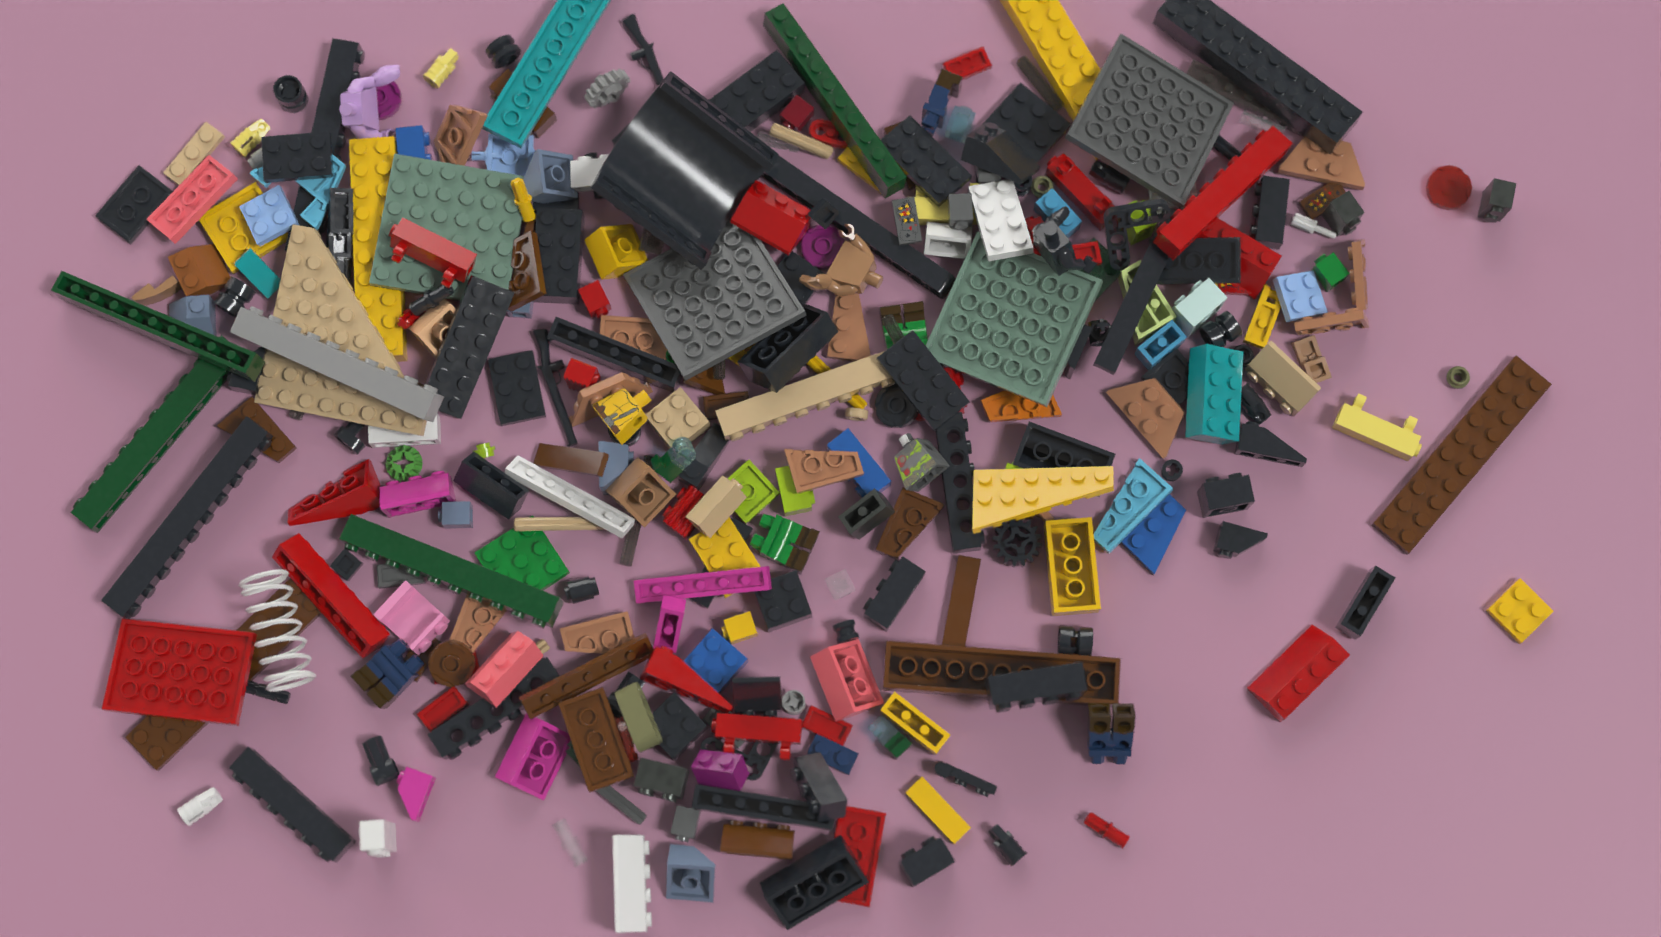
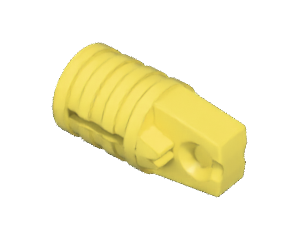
M450 48L443 57L439 56L435 60V63L431 65V68L427 70L423 78L431 86L439 89L448 75L456 68L454 64L459 58L458 53Z
M259 119L249 127H246L230 144L245 158L252 149L261 143V137H264L271 128L263 119Z

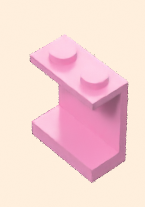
M406 580L374 613L376 618L400 639H403L417 655L427 651L432 644L431 641L437 635H441L447 629V624L450 622L446 616Z

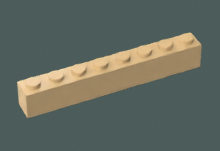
M885 351L784 386L777 393L770 391L716 410V416L725 441L729 439L731 442L742 439L744 437L743 434L752 431L753 434L764 431L765 426L771 424L779 426L786 423L788 418L794 416L796 419L802 418L809 414L808 411L817 408L818 411L829 408L830 403L836 401L844 403L851 400V396L860 393L863 396L873 392L875 387L882 386V388H886L895 384L876 360Z

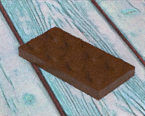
M604 687L558 703L589 793L635 777Z

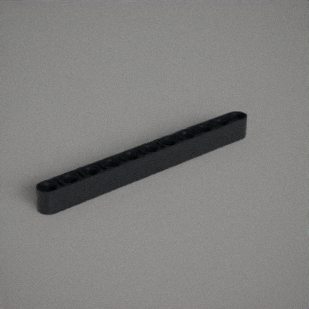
M778 155L775 165L770 171L765 170L761 175L810 210L822 197L840 211V214L831 223L832 225L848 234L849 231L844 224H851L854 227V234H857L874 254L935 296L945 299L952 289L956 278L950 272L909 244L899 246L896 235Z

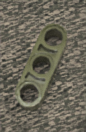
M634 682L616 691L617 702L638 751L641 753L662 743L661 734L639 683Z

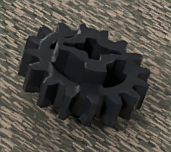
M1014 519L1009 520V524L1006 522L1001 523L1003 529H995L999 536H993L992 541L997 542L992 547L993 550H999L996 557L1001 558L1003 556L1005 558L1003 564L1011 561L1014 568L1017 562H1020L1021 567L1025 566L1026 560L1032 563L1034 561L1032 555L1038 557L1040 554L1036 548H1042V543L1037 542V540L1042 538V534L1035 533L1038 527L1034 526L1031 528V520H1028L1025 524L1023 519L1018 520V522H1015ZM1019 528L1026 530L1029 534L1021 532ZM1009 530V538L1002 541L1004 533ZM1015 537H1017L1018 541H1023L1020 547H1017V544H1012ZM1032 544V549L1025 555L1024 548ZM1009 550L1015 553V556H1011L1006 551Z

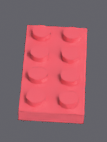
M208 155L146 220L176 244L238 178Z

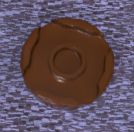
M448 640L438 644L432 650L428 660V668L432 678L440 685L455 687L466 683L473 675L476 666L472 650L463 642Z

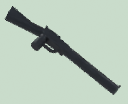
M635 13L631 14L622 23L641 47L640 50L631 52L633 61L640 59L645 69H651L658 87L664 78L653 51L654 43L649 45L641 33ZM646 57L650 67H645L641 58Z
M533 330L534 338L541 353L542 366H537V368L541 369L568 441L567 447L575 446L578 442L557 387L561 382L559 370L565 368L562 359L550 363L548 330ZM558 371L560 376L558 383H556L552 372Z

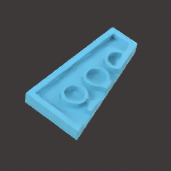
M1139 458L1119 494L1115 497L1110 509L1106 512L1094 532V541L1110 554L1173 491V488Z

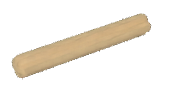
M583 517L514 519L515 531L603 530L602 527Z

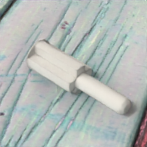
M1295 213L1292 218V226L1311 234L1315 231L1332 239L1337 235L1336 232L1317 225L1318 221Z

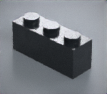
M1263 175L1260 182H1256L1254 196H1258L1257 204H1254L1252 209L1255 225H1251L1249 236L1270 249L1279 250L1284 238L1290 179Z
M472 452L461 462L453 479L463 489L473 494L508 520L521 509L529 492V489L475 452Z
M903 556L900 561L895 559L888 570L891 572L887 580L883 578L875 589L878 591L874 599L870 597L863 607L865 610L864 617L886 632L926 573L925 570Z
M1376 565L1371 568L1335 628L1354 640L1361 637L1396 577Z
M821 752L795 757L793 768L790 771L793 782L797 783L802 798L806 799L811 814L815 815L818 822L845 817L848 799Z

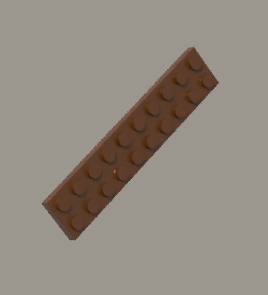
M1517 355L1514 356L1373 522L1372 526L1408 555L1552 384Z
M290 578L284 585H288L294 590L291 596L284 601L295 603L298 606L296 612L287 619H296L303 623L300 630L291 635L299 636L322 613ZM278 589L265 603L281 598L289 590ZM274 606L254 612L236 631L254 632L257 634L256 642L286 634L295 629L298 624L281 623L258 630L249 629L253 624L274 620L293 610L292 606ZM294 640L255 647L248 680L253 681L270 664H259L261 659L279 655ZM146 716L125 738L157 771H160L208 723Z

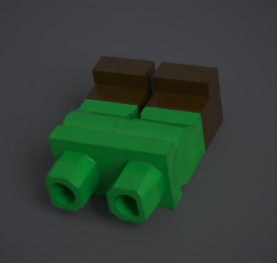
M923 301L903 304L902 312L905 328H903L900 304L880 307L879 314L886 350L912 330L926 346L928 338Z
M763 514L759 527L768 530L769 533L766 538L754 534L750 546L759 551L760 556L792 571L797 570V573L801 575L820 531L807 528L780 515L773 517Z

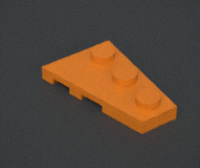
M1005 390L981 400L989 422L1062 417L1054 395H1052L1047 407Z

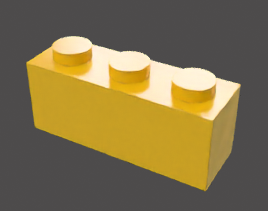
M896 692L891 695L880 710L884 717L933 755L939 752L950 737L948 732Z

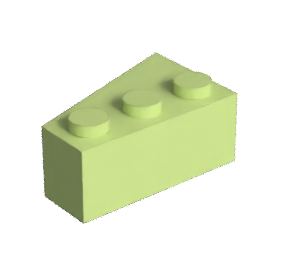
M1141 260L1120 272L1118 280L1123 300ZM1157 285L1134 331L1133 340L1135 346L1154 335L1171 320L1175 321L1177 318Z

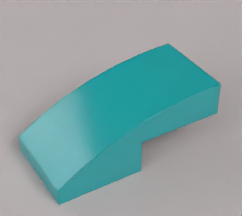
M251 248L234 262V265L267 298L279 289L281 278Z

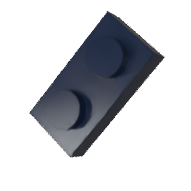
M818 734L815 735L807 753L809 755L821 752L828 766L847 775L850 774L859 753Z

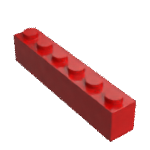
M300 533L278 545L272 558L283 570L289 572L288 576L362 658L383 646L390 635L385 626L376 619L371 611L357 598L355 593L348 588L340 576L330 568Z

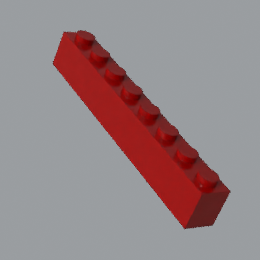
M1272 126L1267 131L1263 129L1256 136L1254 144L1249 142L1242 149L1240 157L1235 155L1227 164L1228 168L1225 171L1220 169L1213 177L1214 181L1211 184L1206 182L1199 190L1200 194L1197 197L1191 196L1184 204L1186 207L1183 210L1177 209L1170 217L1171 221L1168 224L1166 222L1162 223L1156 230L1158 235L1154 243L1172 260L1176 259L1287 153L1293 143L1276 127Z

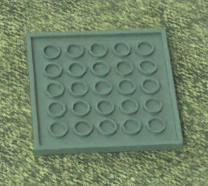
M394 154L369 285L423 295L426 291L434 290L441 285L444 273L406 254L400 264L391 260L394 255L392 253L394 248L390 247L391 237L389 232L394 224L398 225L401 219L405 218L477 254L474 268L464 283L454 279L451 285L454 293L452 296L447 297V299L460 301L471 275L509 290V281H511L513 267L511 266L514 239L519 237L522 223L519 207L514 203L515 196L511 187V181L517 177L523 179L524 176Z
M977 232L926 343V347L943 366L950 367L953 370L1047 407L1103 281L1078 270H1068L1058 276L1042 256L1034 253L988 261L981 234Z

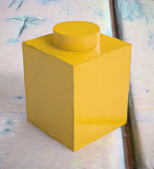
M750 611L725 619V626L721 627L724 638L726 640L730 639L731 645L758 636Z

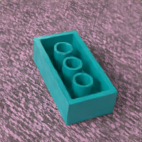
M1210 344L1190 348L1185 438L1220 445L1239 442L1243 351Z

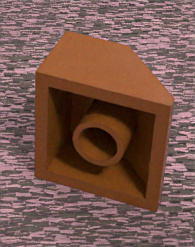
M214 244L188 247L168 257L186 296L216 293L224 289V286L231 277Z

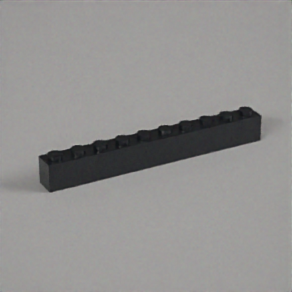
M333 38L311 133L330 131L332 154L341 161V156L339 155L341 148H344L346 143V135H344L346 127L342 124V114L339 110L341 105L340 95L347 91L354 79L360 78L358 70L359 65L364 62L365 52L362 50L359 42ZM300 185L293 212L299 222V226L313 228L301 218L300 214L315 198ZM326 214L318 229L320 235L325 233L327 228ZM290 230L289 233H288V237H287V241H286V246H285V251H286V252H287V248H288V244H289V239H290L291 230Z
M246 416L101 601L123 618L130 619L135 617L142 608L140 605L144 600L150 598L155 593V586L158 582L164 580L169 575L170 567L175 561L178 562L184 556L185 548L188 544L193 543L199 537V530L204 524L207 525L213 519L214 511L218 506L221 507L226 503L229 498V492L241 484L244 473L255 466L259 454L270 447L271 439L274 436Z

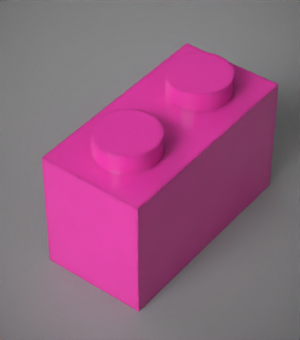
M663 595L653 649L656 646L659 648L665 646L672 649L673 653H676L686 599Z

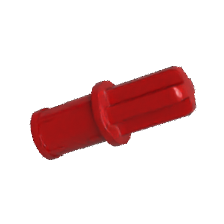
M410 308L406 309L402 316L398 318V327L402 326L403 329L409 328L426 311L416 316L411 312Z
M1090 812L1084 821L1085 825L1101 834V838L1104 839L1106 837L1122 849L1130 838L1129 835L1113 826V822L1108 823L1093 812Z

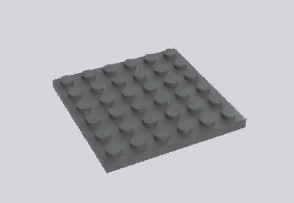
M1120 34L1065 139L1181 209L1234 103L1130 38Z
M733 216L730 217L711 250L712 253L707 265L702 270L690 264L679 253L669 249L623 274L685 381L806 316L805 310L761 240L730 223Z

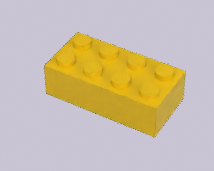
M1092 517L1045 521L1043 529L1052 616L1098 613L1101 610Z

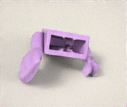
M399 65L382 66L370 77L354 79L347 91L341 93L339 110L342 114V124L350 128L356 138L388 137V133L395 132L394 129L378 131L379 118L376 87L387 85L398 79L400 76Z

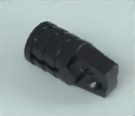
M1095 160L1089 171V175L1123 194L1131 179L1108 164Z
M1245 384L1241 391V407L1257 423L1262 424L1271 416V413L1250 384Z
M998 824L988 831L995 841L993 843L994 847L1000 851L1011 867L1027 854L1022 849V846L1018 844L1017 840L1014 839V836L1009 831L1005 832Z

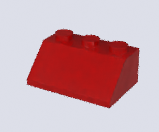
M756 180L746 192L730 223L789 255L808 231L812 218L808 215L811 211L810 209Z

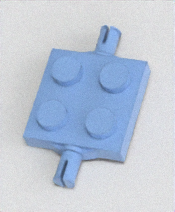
M489 134L488 146L485 152L472 151V161H485L487 170L525 176L535 152L534 135H529L522 149L493 134Z

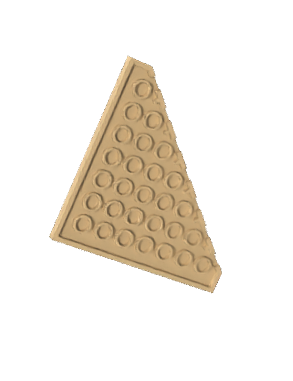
M292 225L273 316L282 319L281 324L285 326L291 323L302 328L301 333L305 335L309 331L320 336V341L323 343L329 340L339 344V350L343 352L349 349L359 353L358 358L365 361L367 357L379 362L378 367L381 369H385L387 366L399 371L397 376L404 378L400 370L401 367L384 344V339L376 326L372 324L361 301L355 296L347 278L338 268L335 258L323 243L318 230ZM267 349L264 358L265 364L262 367V375L259 378L257 387L259 391L255 396V403L424 436L427 420H423Z

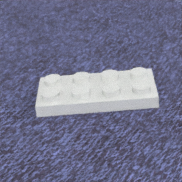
M1006 179L968 186V193H972V207L988 261L1033 254V244L1014 182Z

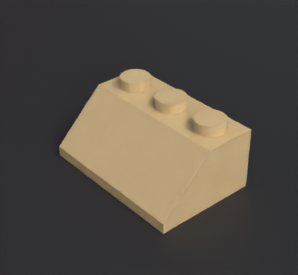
M1272 341L1245 368L1247 377L1254 383L1258 382L1264 388L1263 391L1269 398H1275L1280 403V408L1286 414H1291L1294 417L1321 389L1313 379Z

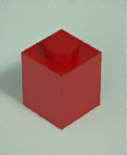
M599 280L578 289L591 319L594 317L601 318V315H607L609 310L612 309Z

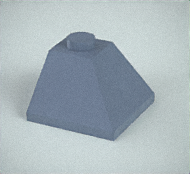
M540 149L535 150L523 178L527 192L532 196V202L550 203L578 198L577 191L571 188L570 161H573V155Z
M210 295L186 296L169 304L170 317L217 336L216 306Z
M598 441L599 452L609 454L603 477L599 476L601 492L603 495H608L605 490L634 461V451L630 452L629 446L626 444L621 445L619 443Z
M670 844L667 862L666 899L713 902L715 864L694 846Z

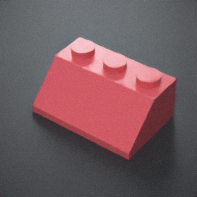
M519 631L512 632L465 683V686L497 708L544 655L533 640Z
M859 639L829 646L810 656L835 721L853 717L885 704Z

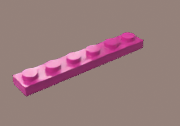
M769 566L634 580L636 603L662 601L663 595L684 599L772 589Z

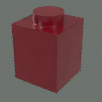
M796 95L780 114L781 126L800 133L814 116V107Z

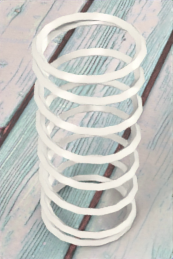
M282 569L249 576L238 585L246 589L241 592L243 596L253 595L268 589L289 590L286 595L277 600L254 605L245 610L247 613H253L274 606L293 607V610L279 618L256 623L249 628L251 630H258L274 624H298L295 629L286 634L258 641L254 645L255 647H263L275 642L289 640L303 642L288 652L259 661V664L263 665L287 658H307L304 663L293 669L265 677L263 679L265 682L276 680L265 688L270 692L301 686L314 680L317 676L312 671L301 670L310 663L312 658L308 654L296 653L306 645L307 640L300 636H291L300 630L303 623L296 619H287L296 612L298 606L295 603L284 601L291 596L294 589L288 585L280 584L289 574L288 571ZM283 574L279 577H276L268 581L255 584H245L249 581L264 576ZM306 678L295 683L274 687L291 680Z

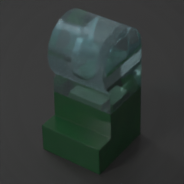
M680 437L673 442L672 448L662 457L656 454L650 461L654 471L671 483L695 459L696 452L690 439Z
M882 715L867 727L878 739V742L896 760L912 745Z

